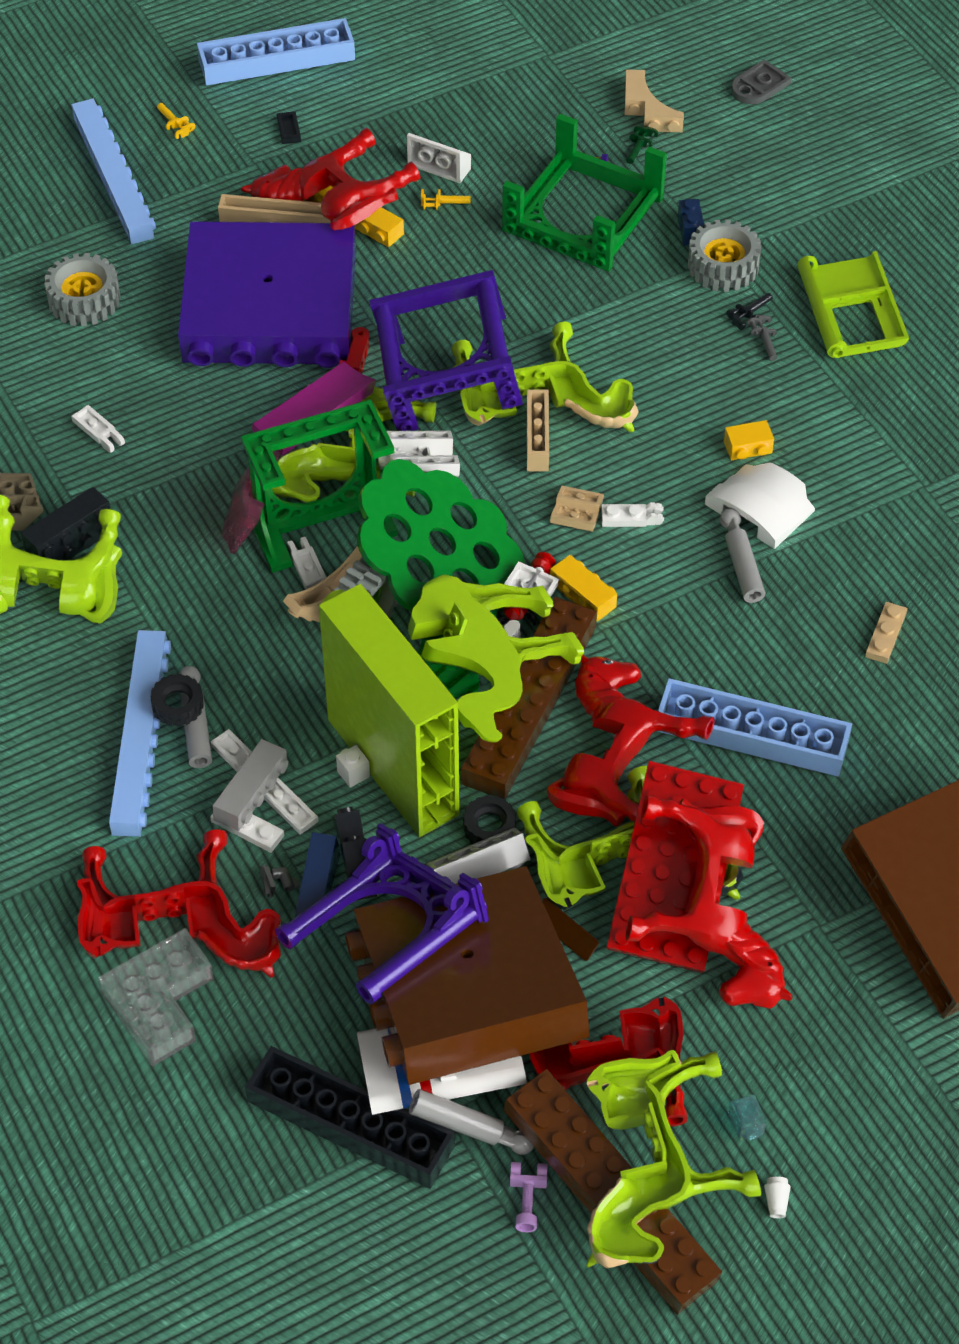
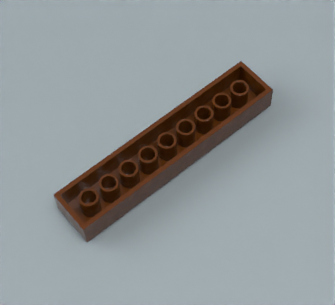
M554 597L550 615L543 617L533 637H548L573 632L585 649L596 628L597 611ZM546 656L541 659L526 660L521 663L520 674L523 691L520 700L511 708L494 713L496 729L501 732L502 738L498 742H487L478 736L461 768V785L491 796L495 795L501 799H506L577 664H570L562 656Z
M547 1069L506 1099L504 1112L590 1213L597 1207L599 1201L608 1190L616 1185V1181L621 1178L620 1171L632 1169L631 1165ZM669 1209L653 1211L637 1223L644 1232L660 1239L664 1245V1251L660 1259L655 1263L633 1264L678 1315L715 1285L722 1271Z

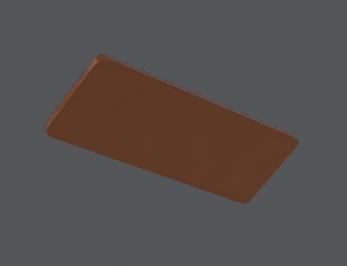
M544 898L542 902L559 940L584 961H588L598 946L599 941L549 899Z

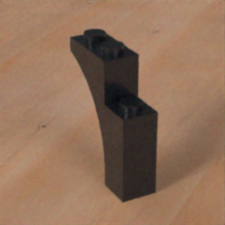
M353 806L338 809L337 814L332 816L347 879L352 876V873L366 858L362 855V847L367 839L364 838L359 810L353 811ZM377 894L369 895L358 900L377 897Z

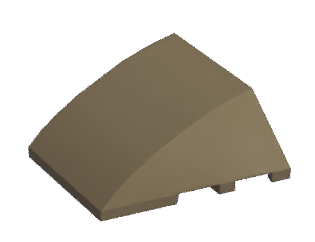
M0 473V495L10 500L8 512L15 519L11 531H23L43 513V507L40 504L31 473Z

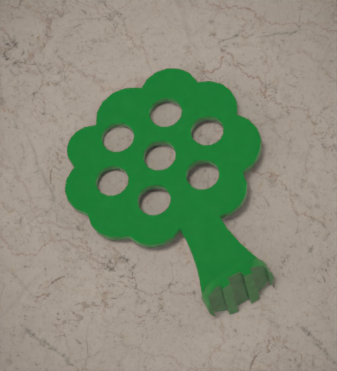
M396 459L389 461L380 471L379 479L371 480L361 489L358 503L365 522L359 527L356 538L359 552L365 562L375 572L387 577L389 590L394 599L403 608L411 612L418 603L422 588L426 583L419 582L410 575L407 569V560L409 558H418L428 566L431 574L430 580L444 574L453 576V572L461 571L471 577L474 584L484 586L497 583L504 584L518 562L525 564L523 553L519 546L506 535L507 523L500 509L487 500L473 499L468 487L458 477L449 472L433 470L425 473L416 464L408 460ZM414 491L421 494L429 505V513L427 515H419L413 512L406 503V492ZM459 505L470 512L474 522L472 529H464L454 522L450 512L451 506ZM394 517L400 520L407 529V541L401 542L392 539L384 528V519ZM431 531H439L449 538L453 548L451 555H442L432 547L429 540ZM474 545H483L492 551L496 559L495 568L487 569L477 562L473 553ZM503 607L491 610L490 612L496 617L497 612L503 611ZM443 635L422 638L418 654L454 698L478 692L479 674L459 667L428 662L421 656L427 640L444 638Z

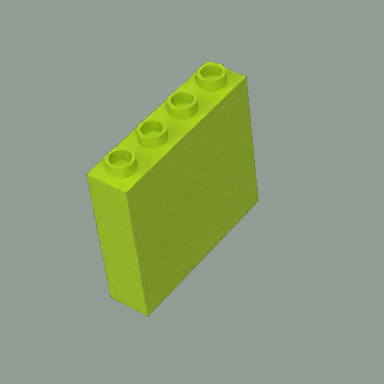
M362 584L347 591L339 589L331 592L319 604L328 721L349 748L357 745L369 760L370 775L420 838L459 816L458 702Z

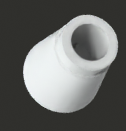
M770 1177L767 1178V1184L764 1185L771 1218L786 1217L791 1188L787 1178Z

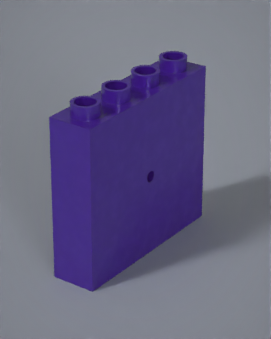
M190 222L178 332L182 362L192 363L196 366H207L211 363H233L240 367H247L253 363L276 364L280 367H291L295 364H317L324 368H332L337 366L340 360L347 361L351 347L356 263L355 225L342 230H332L330 223Z

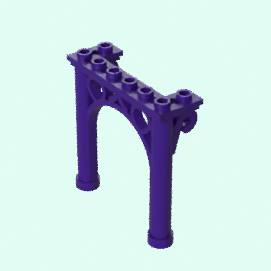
M381 823L377 825L376 836H371L364 842L362 855L366 858L352 873V876L289 923H283L275 930L279 941L286 948L292 949L302 939L360 898L374 894H396L407 897L419 904L427 915L425 927L419 936L356 983L358 993L369 1004L377 1001L381 997V993L473 922L477 921L480 923L483 921L486 923L489 921L486 910L487 905L482 894L483 888L476 878H471L461 873L458 885H456L448 877H443L430 866H425L415 857H410L402 852L398 833L393 828H388ZM392 876H401L403 878L397 882H386ZM431 893H432L433 895H435L434 897H432V898L430 899V896H429V895H430ZM440 905L448 908L444 912L434 911V909Z

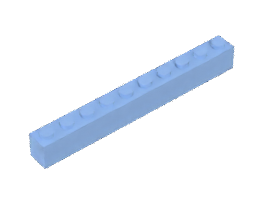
M94 98L71 104L74 121L131 245L154 239L155 221L153 217L149 218L148 206L143 205L142 193L137 192V183L135 179H131V170L129 166L126 167L124 155L119 154L118 142H114L113 132L111 129L108 130V122L106 117L103 118L101 106H97Z
M138 630L109 820L112 836L141 837L142 827H146L147 814L144 813L145 807H149L150 795L147 793V789L152 787L150 768L155 766L153 748H157L158 735L155 732L156 729H160V720L155 717V713L152 711L150 695L152 688L155 686L154 684L163 678L164 673L168 672L166 654L171 652V641L167 640L166 631Z

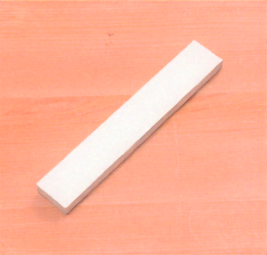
M230 729L210 741L211 747L236 772H238L252 753ZM277 778L274 788L268 790L264 796V800L300 835L319 822L318 816L279 778Z

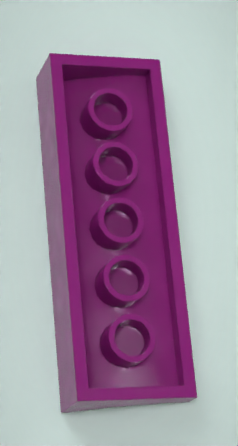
M342 362L253 423L252 430L254 432L359 403L373 393L376 379L368 377L356 371L347 363ZM298 445L280 449L276 452L283 456Z

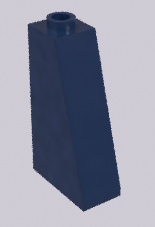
M314 832L311 834L295 917L328 894L332 889L341 853L337 837L334 835Z

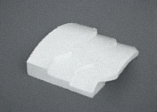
M387 431L394 445L395 453L378 458L381 470L389 461L402 459L416 464L425 473L441 470L459 477L460 462L458 455H452L453 437L451 431Z
M773 463L756 466L744 465L723 484L719 483L706 495L705 505L717 513L721 514L725 509L732 508L741 516L757 525V538L773 549L783 542L815 511L814 506L807 499L805 484L790 472Z

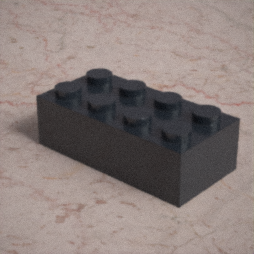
M91 487L22 531L21 535L25 551L56 560H71L75 555L91 547L99 540L102 532V526L98 520L99 512L102 509H111L110 502L98 490Z

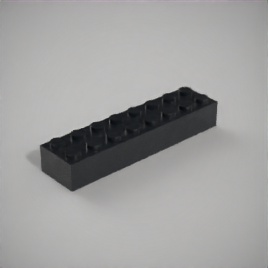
M273 1046L269 1048L245 1086L247 1102L429 1189L433 1186L455 1147L454 1131L413 1116L405 1108L372 1115L367 1090Z

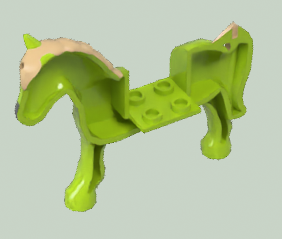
M566 321L559 322L552 329L554 339L549 344L555 358L554 362L514 369L521 396L527 395V390H549L556 408L565 406L571 408L574 413L579 414L590 423L603 428L623 427L628 432H634L632 422L637 417L639 411L635 401L632 399V383L625 379H617L613 381L608 391L603 394L598 393L589 384L586 375L579 366L571 363L568 357L566 345L573 335L571 323ZM459 340L452 345V354L456 358V365L454 367L470 358L473 349L469 341ZM494 382L465 388L460 392L466 417L474 425H482L493 417L505 418L517 414L516 406L502 410Z
M670 1050L658 1058H627L611 1061L598 1066L587 1079L588 1088L601 1101L602 1113L608 1127L623 1130L644 1125L647 1139L652 1140L653 1148H651V1153L654 1161L653 1164L620 1171L621 1178L616 1181V1185L608 1190L599 1201L597 1207L592 1210L590 1221L587 1225L589 1244L592 1251L586 1264L587 1268L597 1263L605 1268H611L626 1263L652 1264L657 1262L664 1251L663 1243L659 1238L644 1232L637 1225V1223L653 1211L669 1209L691 1196L716 1190H736L748 1197L761 1196V1188L755 1170L739 1173L730 1167H723L711 1173H698L692 1170L667 1119L665 1100L675 1087L699 1075L712 1079L722 1076L721 1064L716 1051L701 1057H689L683 1062L680 1061L678 1054L674 1050Z

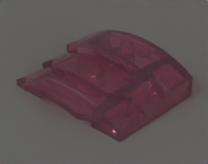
M273 451V454L276 460L278 461L280 453L277 451ZM249 467L235 486L230 509L223 526L222 537L228 542V547L232 554L237 552L258 523L264 503L252 498Z

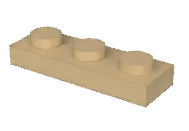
M885 602L866 651V658L888 664L908 608Z

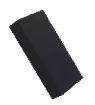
M296 111L277 113L282 144L301 142Z

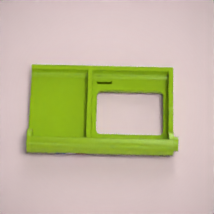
M873 251L868 257L818 265L817 259L814 256H805L798 261L797 267L827 354L830 357L840 358L896 348L908 342V333L877 251ZM866 302L871 303L884 339L847 346L842 339L832 309Z

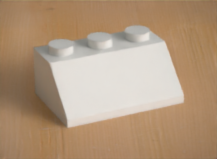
M411 133L407 134L408 163L412 161L417 169L457 183H461L471 170V154Z

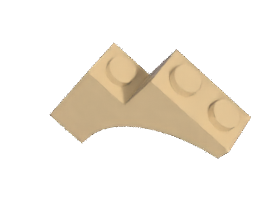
M626 70L625 115L644 116V126L654 128L658 132L683 133L684 112L664 105L652 95L646 84L645 70Z
M358 546L344 563L323 581L304 591L288 594L283 600L289 607L288 612L296 618L303 617L309 622H312V620L320 622L319 604L323 602L328 594L334 591L335 587H339V580L342 576H346V570L349 567L353 568L355 561L358 560L360 562L362 555L359 552Z

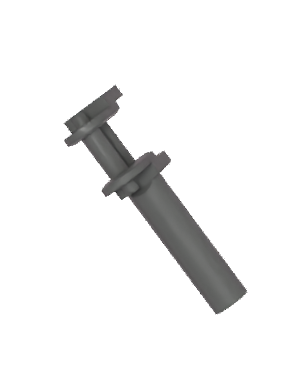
M758 315L748 319V325H751L753 328L751 334L759 335L762 338L770 361L776 360L777 354L770 339V334L773 337L777 334L776 329H768L762 325L765 321L770 323L772 321L771 316Z

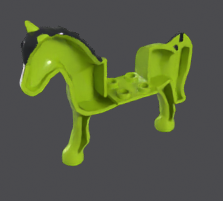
M647 766L637 767L627 775L631 785L627 795L637 803L640 800ZM537 801L524 803L518 808V817L524 823L525 833L528 835L525 838V843L532 847L536 853L538 875L546 897L559 909L565 910L576 904L582 897L605 891L606 887L596 864L600 866L606 864L609 860L627 857L634 827L633 821L596 839L566 846L556 843L544 831L539 821L542 810ZM727 864L721 896L727 894L735 900L740 899L737 887L743 879V873L739 866Z

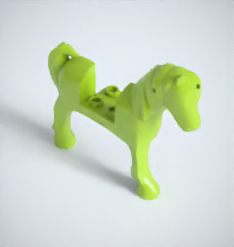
M374 386L373 393L361 402L371 399L382 422L393 419L383 389ZM411 401L416 417H420L428 423L434 422L436 402ZM354 429L346 431L349 432V438H352L349 447L318 443L317 445L312 444L307 448H300L281 456L277 463L285 478V485L272 488L274 494L280 497H291L304 502L317 500L320 495V489L313 481H329L330 479L347 481L355 467ZM376 466L377 479H379L381 471L379 466ZM409 491L406 492V495L414 497L415 492Z
M0 495V614L6 612L8 607H15L21 575L22 580L26 581L28 585L38 586L39 583H45L54 589L61 588L59 600L60 613L81 615L89 621L99 624L108 619L115 611L117 603L118 583L116 565L122 556V550L114 543L118 537V525L121 520V514L111 509L100 510L98 520L102 526V532L95 547L82 558L56 560L17 549L12 545L11 530L15 519L8 512L10 500ZM96 606V610L90 612Z

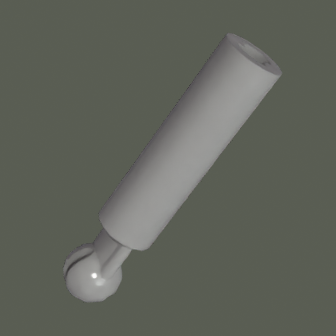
M725 509L721 513L720 524L728 530L725 540L743 598L749 603L758 602L765 597L766 592L747 533L739 528L741 515L735 509Z
M185 666L178 673L196 679L197 683L200 682L201 675L198 669L193 666ZM181 693L180 699L181 706L183 707L187 705L189 697L187 694ZM204 704L201 715L195 721L190 722V724H184L189 765L194 768H205L212 763Z
M417 1089L411 1100L409 1114L491 1145H496L497 1143L511 1147L512 1151L518 1155L528 1154L534 1148L519 1129L515 1130L504 1126V1121L421 1089Z

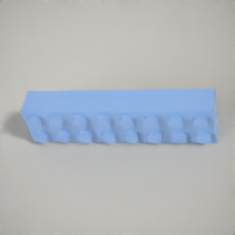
M346 18L197 43L199 63L206 85L355 60L354 40Z
M670 678L668 679L658 709L659 712L674 717L699 718L703 715L714 717V727L707 740L696 735L685 739L838 777L852 728V723ZM657 731V732H661V733L673 735V734H670V733H667V732Z

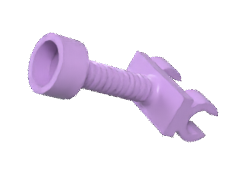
M511 1162L510 1187H523L522 1213L516 1216L515 1228L520 1232L528 1233L537 1229V1216L532 1214L533 1188H546L547 1164L538 1163L537 1176L521 1175V1162Z

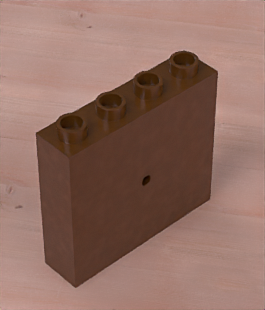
M959 780L853 829L841 846V850L942 1019L959 1012Z
M527 866L476 878L483 888L482 894L487 905L486 910L489 921L486 923L483 921L480 923L477 921L473 922L381 993V997L377 1001L369 1004L375 1030L389 1029L391 1034L381 1037L388 1067L402 1065L408 1085L590 1038L587 1000ZM431 893V894L429 895V896H430V899H431L432 897H434L435 895H433V894ZM401 897L354 909L356 930L345 932V939L351 961L354 962L362 959L365 961L364 965L357 966L359 981L411 943L422 932L426 924L427 915L423 908L415 901L407 897ZM440 905L434 911L444 912L448 908Z

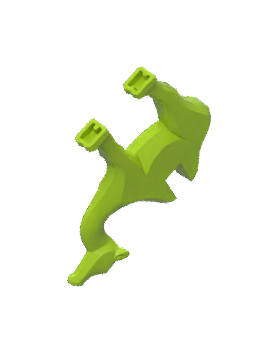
M444 574L426 582L423 586L420 599L411 613L408 632L411 640L443 635L444 638L427 640L425 642L421 656L426 661L463 668L481 675L492 683L493 687L490 690L469 693L458 700V719L465 728L474 729L482 740L498 742L502 738V734L496 729L494 713L511 708L520 700L523 691L520 674L521 663L526 660H537L546 656H562L570 664H578L581 661V656L584 654V648L573 632L548 637L514 638L508 636L500 622L490 612L502 607L530 609L541 617L549 616L553 607V600L543 585L533 588L515 587L501 583L484 586L465 583L457 577Z

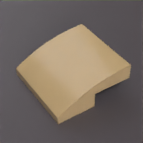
M561 486L556 498V505L551 514L550 523L593 532L604 494Z

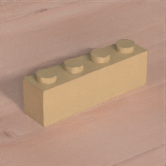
M527 390V471H549V390Z

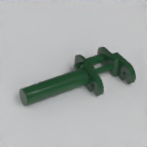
M647 126L634 127L635 133L629 136V139L635 142L626 159L629 164H633L641 148L646 147L647 143L649 144L648 146L652 147L653 142L644 137H651L653 133L654 137H657L659 133L656 129Z

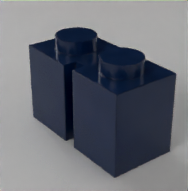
M699 199L679 200L677 218L683 246L690 245L691 235L693 232L696 233V229L699 226L704 228Z

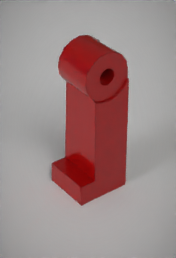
M357 327L351 331V347L347 361L340 360L339 364L345 362L356 371L363 372L369 350L368 329Z

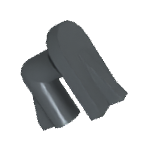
M268 865L260 867L264 894L268 895L269 898L274 897L276 889L274 879L281 880L285 892H291L294 889H299L301 886L290 875L286 867L274 868L271 871Z

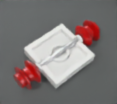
M538 552L535 559L531 562V567L518 562L504 584L522 588H533L543 585L551 597L559 583L558 578L550 575V570L556 565V561L551 554ZM503 607L504 614L509 619L517 621L521 620L524 617V613L528 611L526 608Z

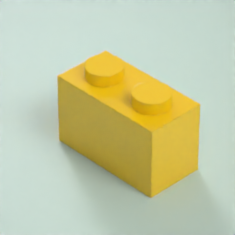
M767 420L725 427L724 444L732 461L771 454L773 452L774 437Z

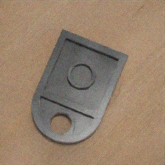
M764 59L733 80L732 95L742 103L759 104L789 86L792 78Z

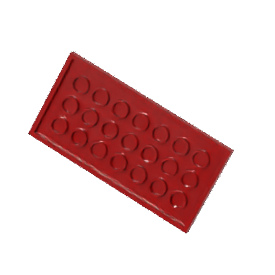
M653 761L648 762L606 949L704 973L709 951L694 944L685 935L657 931L646 934L639 942L626 940V926L630 916L644 918L652 911H658L665 915L680 916L686 911L698 863V842L692 830L680 821L661 816L652 821L642 819V805L646 795L655 796L661 800L672 799L677 803L685 798L689 803L697 807L721 805L740 807L744 784ZM721 863L723 864V872L721 878H718L717 888H720V896L727 868L726 863Z

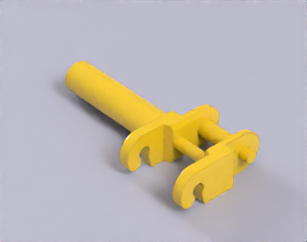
M163 103L158 104L157 109L169 120L166 124V129L170 130V125L172 129L181 128L175 132L174 136L176 139H179V134L183 138L195 129L196 125L189 123L187 116L178 118Z
M421 189V206H423L424 210L426 207H435L438 210V206L441 203L471 204V196L441 195V189H438L436 198H426L424 189ZM426 201H436V203H426Z

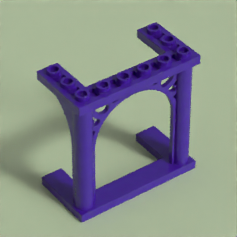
M493 270L369 300L377 324L386 382V386H383V391L397 431L419 430L411 401L490 382L495 383L502 410L523 405L512 361L507 352L501 321L506 319ZM477 296L483 325V339L480 347L471 358L454 368L443 371L420 370L405 361L400 351V345L405 344L397 315ZM480 359L486 360V362H481V363L475 364V362H476L477 360H480ZM414 375L419 376V378L408 380L410 377Z

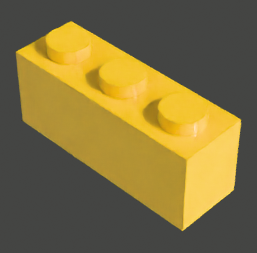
M569 555L551 568L550 575L559 579L556 588L575 604L597 611L596 622L616 608L617 593L615 589L600 580L599 576L588 570L580 560H576L573 556Z

